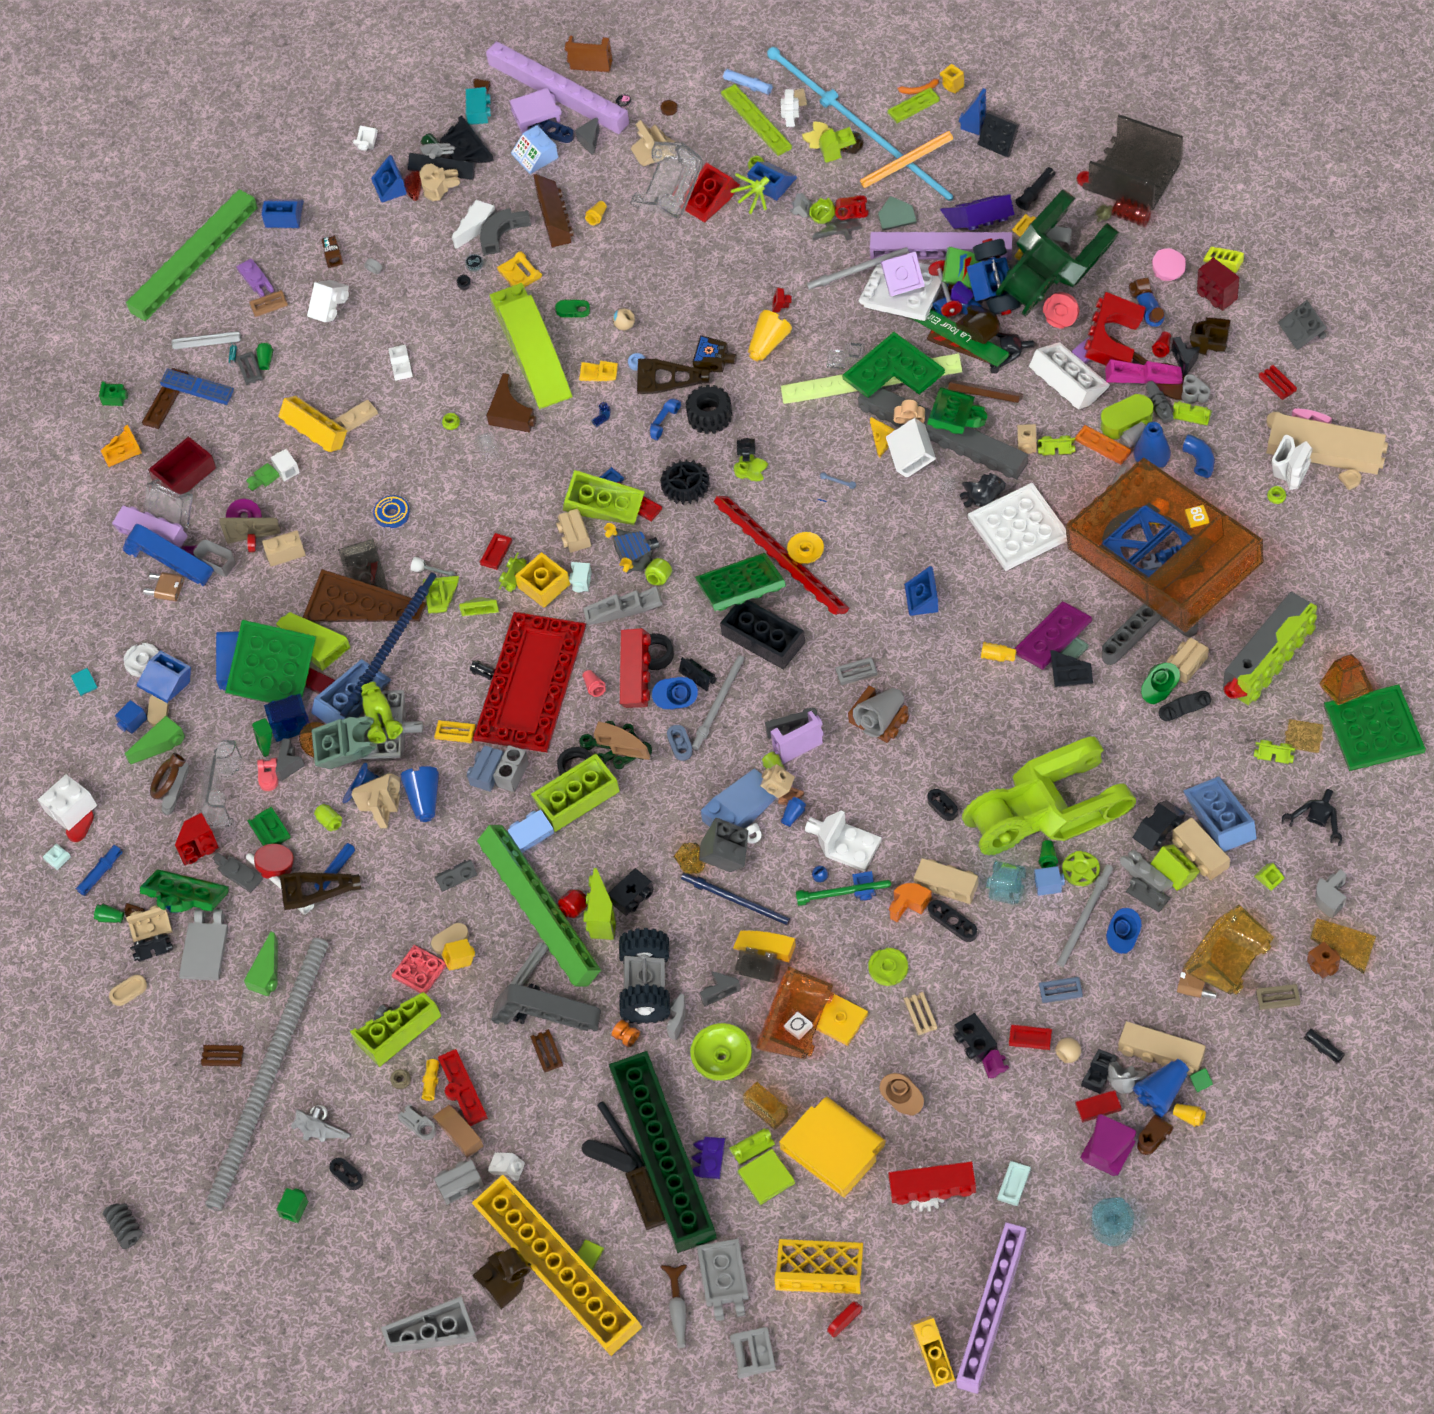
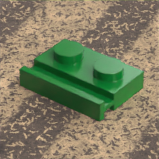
M272 807L255 815V818L252 820H247L262 846L281 844L291 838Z

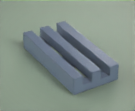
M1079 977L1039 983L1042 1003L1083 997ZM1075 983H1076V986H1072V987H1060V988H1057V989H1052V990H1046V991H1044V988L1056 987V986H1062V985H1069V984H1075Z

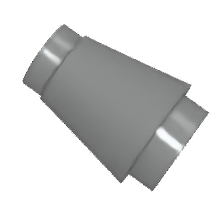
M1140 422L1122 432L1123 435L1120 436V439L1128 448L1134 447L1146 425Z

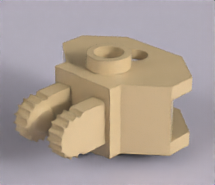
M427 164L419 172L424 195L431 201L440 200L443 194L448 192V188L460 184L456 169L444 171L443 168Z

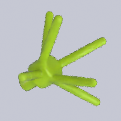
M736 173V177L750 183V185L732 189L731 193L752 188L738 200V203L744 201L752 193H756L749 214H752L759 195L764 210H767L763 190L770 180L765 176L760 181H753Z

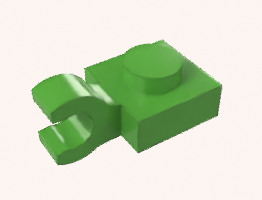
M267 463L255 471L254 476L249 477L246 482L249 484L248 488L254 491L262 484L267 487L280 476Z

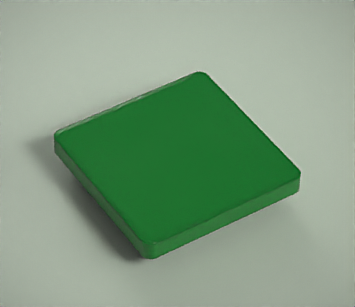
M1206 1068L1189 1076L1196 1092H1200L1213 1085Z

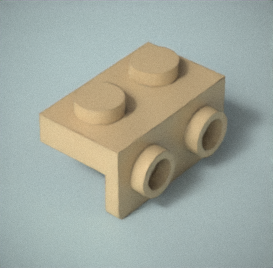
M157 905L150 907L148 911H136L126 917L133 942L147 941L159 934L173 933L167 910H162Z

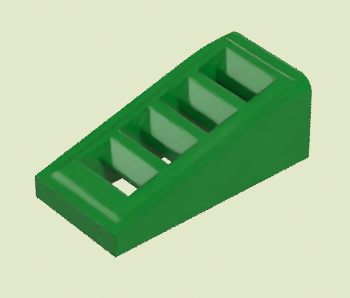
M263 718L252 723V728L258 748L263 757L269 756L273 732L267 719Z

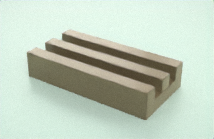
M1297 984L1256 989L1259 1010L1299 1006L1301 1003ZM1294 991V994H1279L1269 997H1262V995L1264 994Z

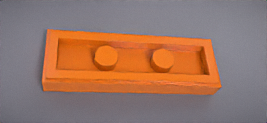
M1084 425L1075 436V441L1120 465L1131 453L1130 448L1087 425Z

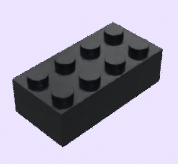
M749 600L742 604H735L720 622L722 636L783 670L805 644L804 630Z

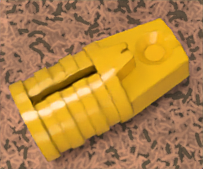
M983 642L982 659H991L999 662H1004V660L1015 661V649L1001 644Z

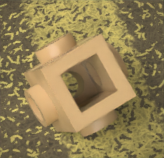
M776 764L763 772V780L760 786L779 799L789 792L795 776Z

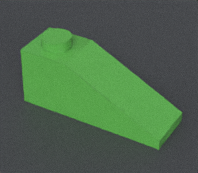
M165 716L124 754L128 762L134 764L172 750L175 746L182 743L185 736L182 728Z
M272 931L244 979L248 990L269 997L271 991H275L278 984V940Z

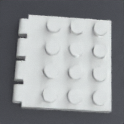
M919 263L925 286L890 296L882 266L879 264L874 268L858 301L860 304H864L865 308L925 321L942 284L939 276L929 274L928 268L930 265Z

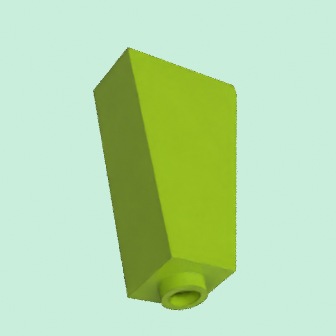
M291 612L281 617L276 623L278 628L316 636L311 661L322 671L350 649L348 639L345 636Z

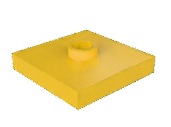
M833 993L813 1023V1028L848 1046L868 1016V1011Z

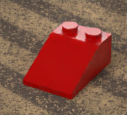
M706 162L678 207L705 223L731 200L735 192L731 193V190L738 188L740 184Z

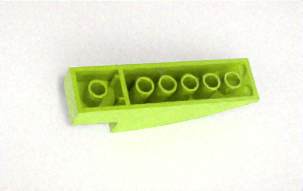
M523 283L489 294L494 313L539 410L572 398V393L532 295L527 294Z

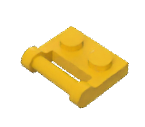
M522 251L497 267L498 272L511 286L523 283L525 288L542 277V273L533 267ZM521 262L531 275L527 277L517 264Z

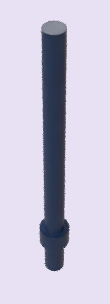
M685 872L681 876V880L693 884L699 890H707L784 925H788L790 918L710 884L702 877H694Z

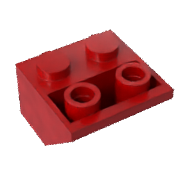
M202 812L184 821L176 840L175 847L184 866L197 862L199 858L210 855L219 848Z

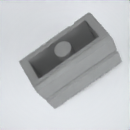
M472 1160L461 1161L452 1170H443L434 1178L446 1205L484 1187Z

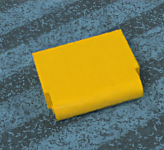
M825 1097L815 1108L811 1106L779 1143L780 1149L845 1198L876 1163V1156L885 1146L886 1140L832 1099Z

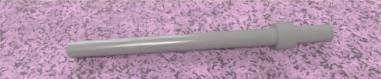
M908 248L899 249L828 276L826 274L822 275L819 279L808 282V288L810 290L821 285H829V282L879 265L881 261L909 253Z
M737 656L703 725L698 728L697 736L692 744L694 750H698L703 740L707 738L710 732L709 728L745 659L743 656Z
M1106 865L1101 876L1094 883L1095 888L1056 963L1058 966L1064 967L1102 890H1105L1109 883L1108 878L1113 870L1112 866Z

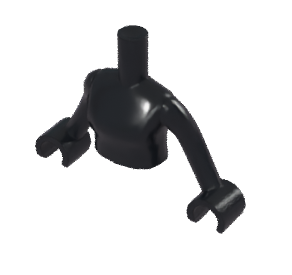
M999 332L996 337L1000 338L1001 348L1011 355L998 367L990 363V372L992 374L998 373L999 368L1018 358L1023 348H1033L1034 340L1021 341L1017 334Z
M1326 789L1322 800H1309L1292 814L1286 813L1282 816V824L1286 819L1291 820L1289 827L1293 826L1295 818L1309 808L1310 812L1306 817L1307 821L1321 827L1326 826L1331 816L1332 835L1330 836V843H1332L1334 838H1338V846L1342 844V835L1338 833L1337 811L1329 803L1334 793L1330 789Z

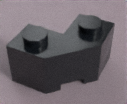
M1168 800L1159 802L1154 807L1155 812L1149 818L1146 816L1141 821L1132 837L1150 851L1161 849L1167 841L1166 836L1168 832L1173 831L1184 823L1183 818L1186 813Z

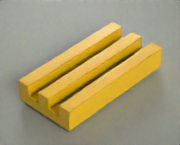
M438 720L434 737L438 740L472 743L476 725ZM441 727L469 729L470 731H459L458 729H441Z

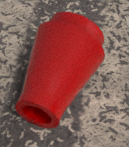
M1162 332L1152 345L1153 354L1156 357L1163 358L1169 354L1171 339L1169 332Z

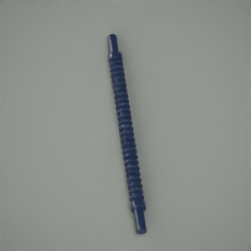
M431 572L423 585L418 587L407 608L404 609L402 616L399 617L397 624L394 625L384 644L381 645L378 653H376V657L373 658L374 661H371V665L365 670L366 673L363 674L358 685L355 686V689L349 695L348 702L340 713L345 719L354 705L360 702L363 692L362 685L373 681V677L379 672L378 669L384 664L386 657L392 651L391 649L397 644L399 637L402 636L404 629L410 623L409 621L412 620L422 601L425 600L430 586L437 577L435 573Z

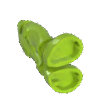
M376 682L362 685L363 692L361 695L365 716L374 719V723L367 734L369 741L372 743H384L386 741L378 714L382 717L388 738L391 740L395 739L402 733L403 727L399 721H395L392 717L391 708L385 695L381 692L380 687L376 685Z

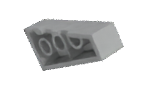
M462 1297L381 1327L390 1353L477 1342Z

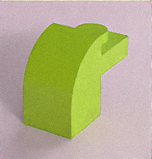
M850 127L836 132L831 128L824 132L819 139V147L825 163L842 158L840 149L856 143Z

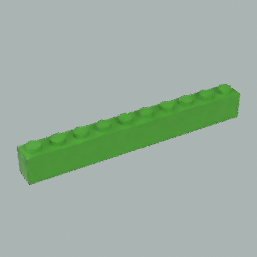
M240 189L233 194L128 299L126 304L129 312L146 321L258 208L255 198Z
M489 825L477 840L481 850L487 855L491 865L497 870L501 880L509 888L511 895L515 897L520 908L528 916L530 923L536 928L540 938L546 943L550 953L554 955L571 984L575 987L589 986L600 973V967L504 826Z

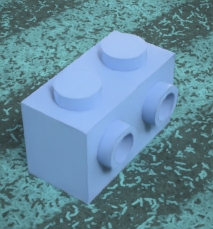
M541 810L530 812L525 820L514 822L510 825V829H508V834L521 853L554 834L553 827Z

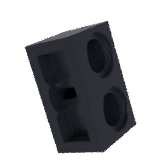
M976 1013L954 1024L953 1036L956 1042L963 1044L966 1048L964 1051L970 1060L973 1059L976 1064L980 1063L991 1050H997V1042ZM966 1030H971V1031H973V1032L970 1033V1034L964 1033V1031H966ZM981 1045L984 1048L976 1049L975 1047Z

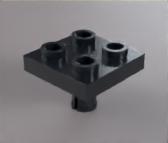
M989 111L986 113L977 145L1004 157H1009L1020 124Z

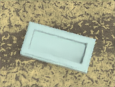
M1010 1161L997 1200L1018 1206L1031 1167Z

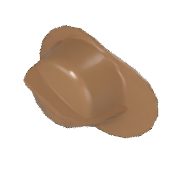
M891 1073L884 1076L880 1081L879 1089L881 1095L899 1113L912 1116L921 1111L924 1105L923 1094L913 1084L909 1076L902 1073Z

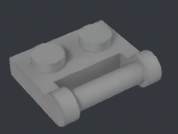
M767 1327L730 1336L737 1359L738 1378H746L751 1375L776 1370ZM743 1341H748L753 1366H746L742 1346Z

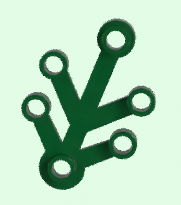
M613 721L605 722L615 726V723ZM625 724L622 727L623 730L631 729L629 733L638 738L634 733L632 724ZM584 734L579 739L580 747L585 748L587 751L593 747L611 749L610 746L597 744L596 739L590 734ZM642 742L647 747L648 752L651 755V745L648 742ZM612 750L605 754H597L599 758H603L602 762L604 764L613 759V765L616 769H622L626 764L637 759L629 756H618V754H613Z

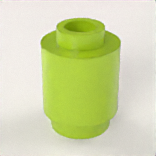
M321 804L316 808L314 812L316 820L328 831H336L341 827L342 817L330 805Z

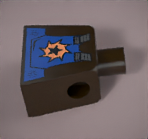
M700 335L693 358V367L709 369L710 372H723L725 363L736 364L737 354L728 353L726 342Z

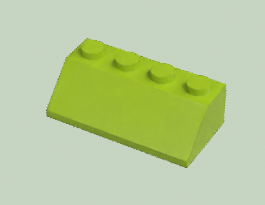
M594 754L536 790L531 796L539 810L543 812L553 827L554 832H557L620 791L617 779L598 755Z

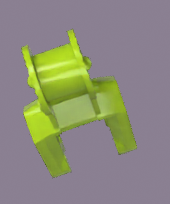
M1089 736L1029 760L1012 776L1015 787L1008 790L1003 788L990 790L978 796L964 809L962 821L967 827L978 828L982 835L978 847L984 855L990 856L1013 848L1022 839L1038 831H1042L1052 840L1066 841L1127 814L1135 806L1136 798L1126 784L1120 783L1107 788L1095 797L1071 807L1067 806L1053 782L1075 773H1085L1101 764V752L1104 749L1098 738Z

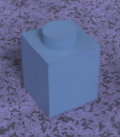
M1058 866L1034 870L1038 896L1061 893L1065 880L1063 873H1059Z

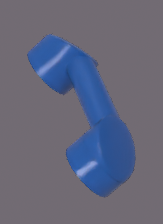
M670 399L664 404L662 410L650 425V436L652 439L658 441L663 433V427L659 425L668 412L673 414L678 412L681 407V401Z

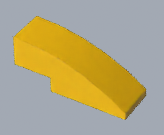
M745 930L739 932L733 949L771 960V958H775L789 963L795 950L796 942L795 938L780 934Z

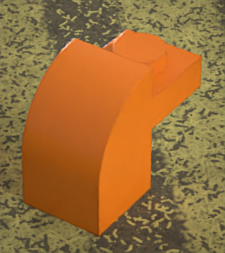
M905 883L898 886L893 891L894 901L889 907L890 919L898 922L907 908L922 914L932 900L931 890L916 883Z

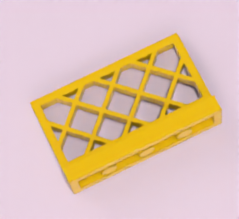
M779 1239L775 1289L782 1291L861 1294L863 1243ZM783 1246H792L796 1251L787 1256L783 1252ZM807 1247H813L817 1252L808 1257L803 1251ZM828 1248H835L838 1253L830 1258L824 1252ZM849 1249H859L858 1255L852 1259L846 1252ZM800 1254L805 1261L797 1266L792 1259ZM821 1255L826 1262L821 1266H817L813 1260ZM842 1256L848 1262L840 1268L834 1261ZM787 1263L794 1268L790 1272H781V1267ZM810 1264L815 1270L812 1273H804L801 1269ZM831 1265L837 1271L833 1274H826L823 1270ZM852 1265L857 1270V1275H847L844 1271Z

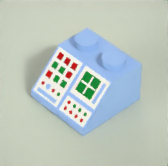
M538 125L524 132L511 152L529 174L558 158L556 144Z

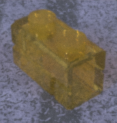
M755 1082L744 1093V1105L774 1130L788 1117L787 1106L781 1101L779 1102L774 1095L758 1082Z

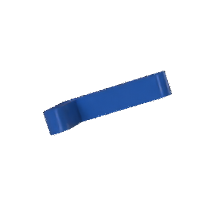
M135 524L122 548L126 554L133 555L135 558L142 551L194 583H201L202 586L206 585L214 572V569L208 564L140 524Z

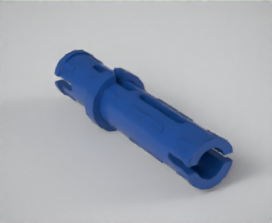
M113 845L103 857L99 858L96 866L75 888L78 893L86 896L103 874L113 867L112 864L123 853L119 847Z

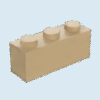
M1192 817L1173 830V844L1178 849L1181 848L1185 852V856L1198 866L1202 876H1207L1212 880L1229 868L1230 858Z
M922 858L914 876V883L931 890L932 893L967 904H971L979 885L978 875H975L973 872L958 870L952 865H942L932 859L926 860Z

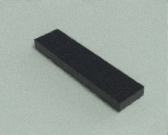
M409 153L407 170L420 172L424 165L433 164L438 168H443L444 171L456 169L458 171V178L474 179L476 162L438 156L432 159L429 155Z

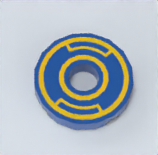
M396 495L380 499L373 510L376 522L384 528L402 526L408 520L410 513L407 501ZM391 509L396 510V512L392 515L387 514V512Z

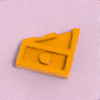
M128 425L124 426V431L119 436H115L101 450L108 467L141 453Z

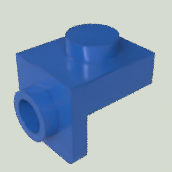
M872 871L852 874L854 885L874 882ZM863 890L854 892L856 898H860V901L871 900L872 896H876V890Z

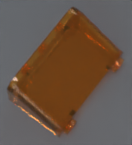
M788 966L777 988L756 1048L800 1059H806L807 1056L811 1057L815 1048L812 1045V1039L826 1003H831L834 993L831 992L833 984ZM797 1012L813 1024V1027L800 1040L784 1028V1025Z

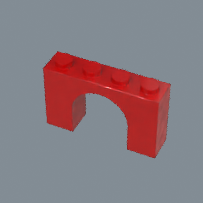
M1105 292L1102 298H1098L1095 305L1098 309L1093 314L1091 321L1094 323L1088 331L1090 338L1087 339L1084 346L1086 350L1085 358L1107 366L1110 359L1131 363L1135 349L1112 340L1105 331V324L1117 323L1136 330L1142 322L1146 307Z

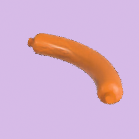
M933 79L928 84L920 87L901 86L897 90L903 94H919L930 87L933 89L938 85L939 79Z

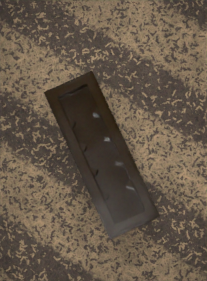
M645 1166L625 1173L646 1231L665 1224V1218Z

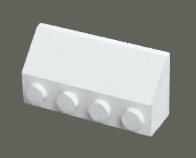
M1060 342L1036 349L1029 365L1035 374L1043 378L1048 385L1052 386L1062 397H1065L1078 409L1090 406L1110 386L1109 383Z

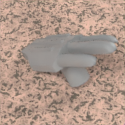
M448 143L421 145L420 149L423 154L429 155L430 158L434 159L442 154H452L454 152L452 149H455V147L450 146Z

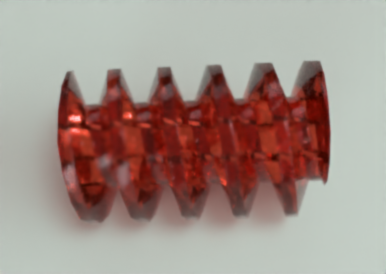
M1122 196L1120 200L1118 199L1115 202L1112 216L1117 214L1118 218L1121 219L1123 217L1125 221L1130 219L1131 223L1136 222V225H1143L1145 228L1151 217V206L1148 205L1144 209V203L1137 207L1138 201H1135L1132 205L1131 198L1125 202V196Z

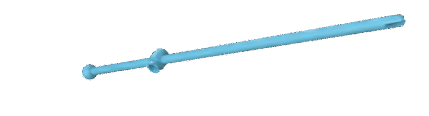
M777 47L768 49L767 56L769 59L777 60L822 97L819 100L821 105L825 108L832 105L897 159L903 156L895 147L836 100L839 96L835 90L831 89L826 92L780 55V50ZM913 162L906 165L947 200H953V195Z

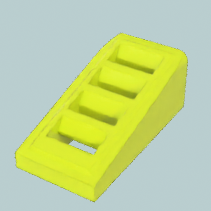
M1210 247L1203 259L1204 262H1208L1213 258L1211 255L1216 253L1214 258L1236 273L1244 260V253Z

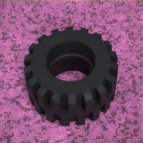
M706 385V387L700 386L698 390L694 389L692 394L687 396L686 412L688 423L694 430L697 428V432L701 433L704 431V434H709L712 431V434H715L716 430L722 431L723 426L726 428L729 425L728 422H731V399L727 391L724 392L723 388L720 387L718 389L716 385H713V387H710V385ZM706 407L716 408L712 411H702Z

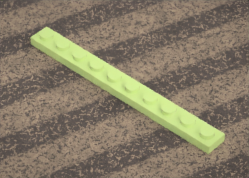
M959 353L931 358L945 368L944 375L962 372ZM842 375L781 386L784 404L858 391L844 381ZM893 377L883 386L899 384L902 382L898 380L896 377Z

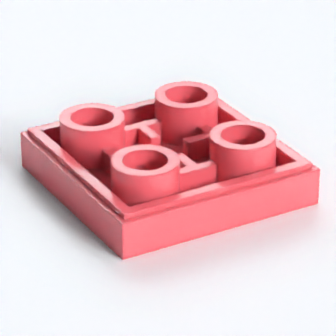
M413 945L391 976L413 990L426 994L445 969L446 964L442 959Z

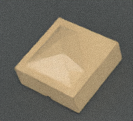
M804 89L794 90V97L799 99V106L807 105Z

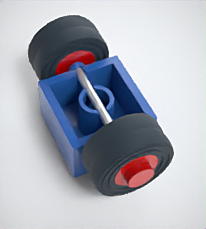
M990 238L983 240L981 244L973 247L975 260L982 262L967 266L975 302L990 299L987 301V306L995 315L1001 314V316L1011 314L1012 310L1021 307V303L1006 291L1000 297L995 294L1002 281L1005 280L1006 273L1009 270L1006 257L996 259V257L1007 253L1004 239L993 240Z

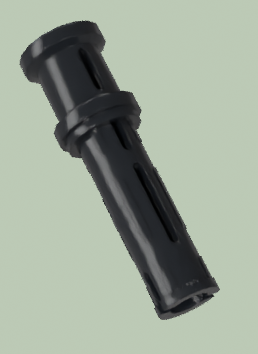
M1047 167L1031 187L1025 188L1023 195L1015 201L1019 208L1027 211L1030 208V204L1038 199L1039 192L1055 176V171L1050 174L1053 171L1052 168Z

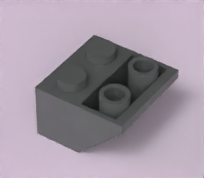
M715 818L701 841L699 860L727 872H733L744 867L749 830Z

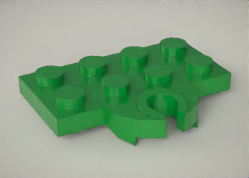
M940 387L927 424L936 429L942 428L954 434H963L965 426L971 428L984 426L988 415L984 411L985 407L973 405L974 396Z
M157 869L140 886V894L151 898L156 897V904L162 910H166V906L171 905V912H184L193 907L201 908L204 911H213L228 894L229 886Z

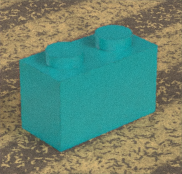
M486 87L466 89V117L469 125L488 123V117H491L490 106L488 107V104H491V96L487 94Z

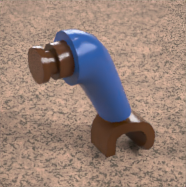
M1149 277L1137 279L1130 283L1129 291L1131 296L1136 297L1139 305L1146 307L1143 316L1145 323L1151 327L1160 326L1164 322L1165 315L1153 295Z

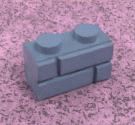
M484 745L482 750L476 753L474 766L469 767L467 771L469 784L491 792L495 784L493 775L504 752Z

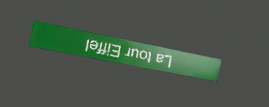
M932 309L925 321L911 318L996 367L1009 357V352L989 341L982 344L971 340L970 333L957 329L955 322Z

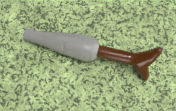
M661 1265L660 1268L667 1273L671 1282L672 1299L669 1302V1311L677 1340V1347L684 1348L686 1347V1305L680 1296L679 1277L687 1268V1265H680L676 1268Z

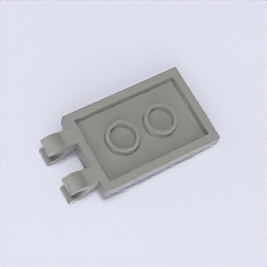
M195 909L194 923H188L179 973L180 979L219 980L228 933L227 924H223L225 914H222L223 910L215 909L213 914L214 923L209 924L204 923L206 916L203 913L204 910Z
M739 1239L697 1246L707 1307H714L716 1321L725 1320L722 1304L734 1302L737 1317L745 1316L743 1300L749 1299Z

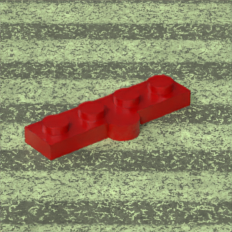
M457 1049L438 1056V1060L449 1082L444 1090L445 1095L450 1101L457 1100L469 1126L488 1119Z

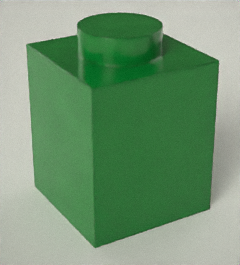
M286 1188L276 1211L280 1218L299 1223L309 1201L302 1190Z

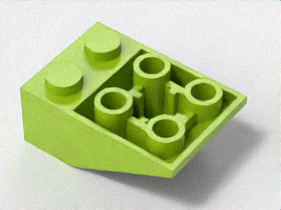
M594 868L593 875L589 876V887H591V890L586 895V904L588 905V910L584 911L586 931L589 932L590 939L614 940L616 918L613 905L597 868Z

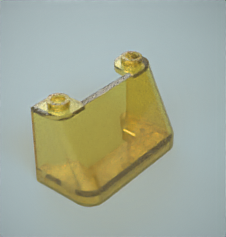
M1238 904L1215 921L1187 960L1183 969L1188 974L1229 995L1233 993L1237 995L1244 988L1242 976L1257 955L1261 953L1264 955L1272 947L1270 943L1274 936Z

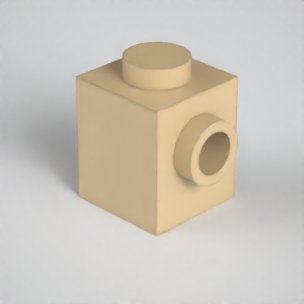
M1036 424L1017 425L1018 450L1027 454L1037 452Z

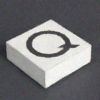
M799 1012L784 1025L785 1030L799 1040L813 1027L812 1022Z

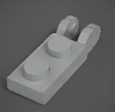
M188 763L179 767L177 778L171 789L167 792L168 796L163 798L162 813L165 815L172 814L189 772Z
M1131 850L1128 853V857L1124 855L1120 858L1121 865L1133 877H1139L1140 881L1147 884L1149 890L1153 888L1162 894L1172 888L1173 882L1146 860L1142 859L1141 854L1137 853V851Z

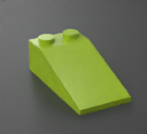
M574 470L562 511L569 512L579 509L581 516L634 525L645 491Z

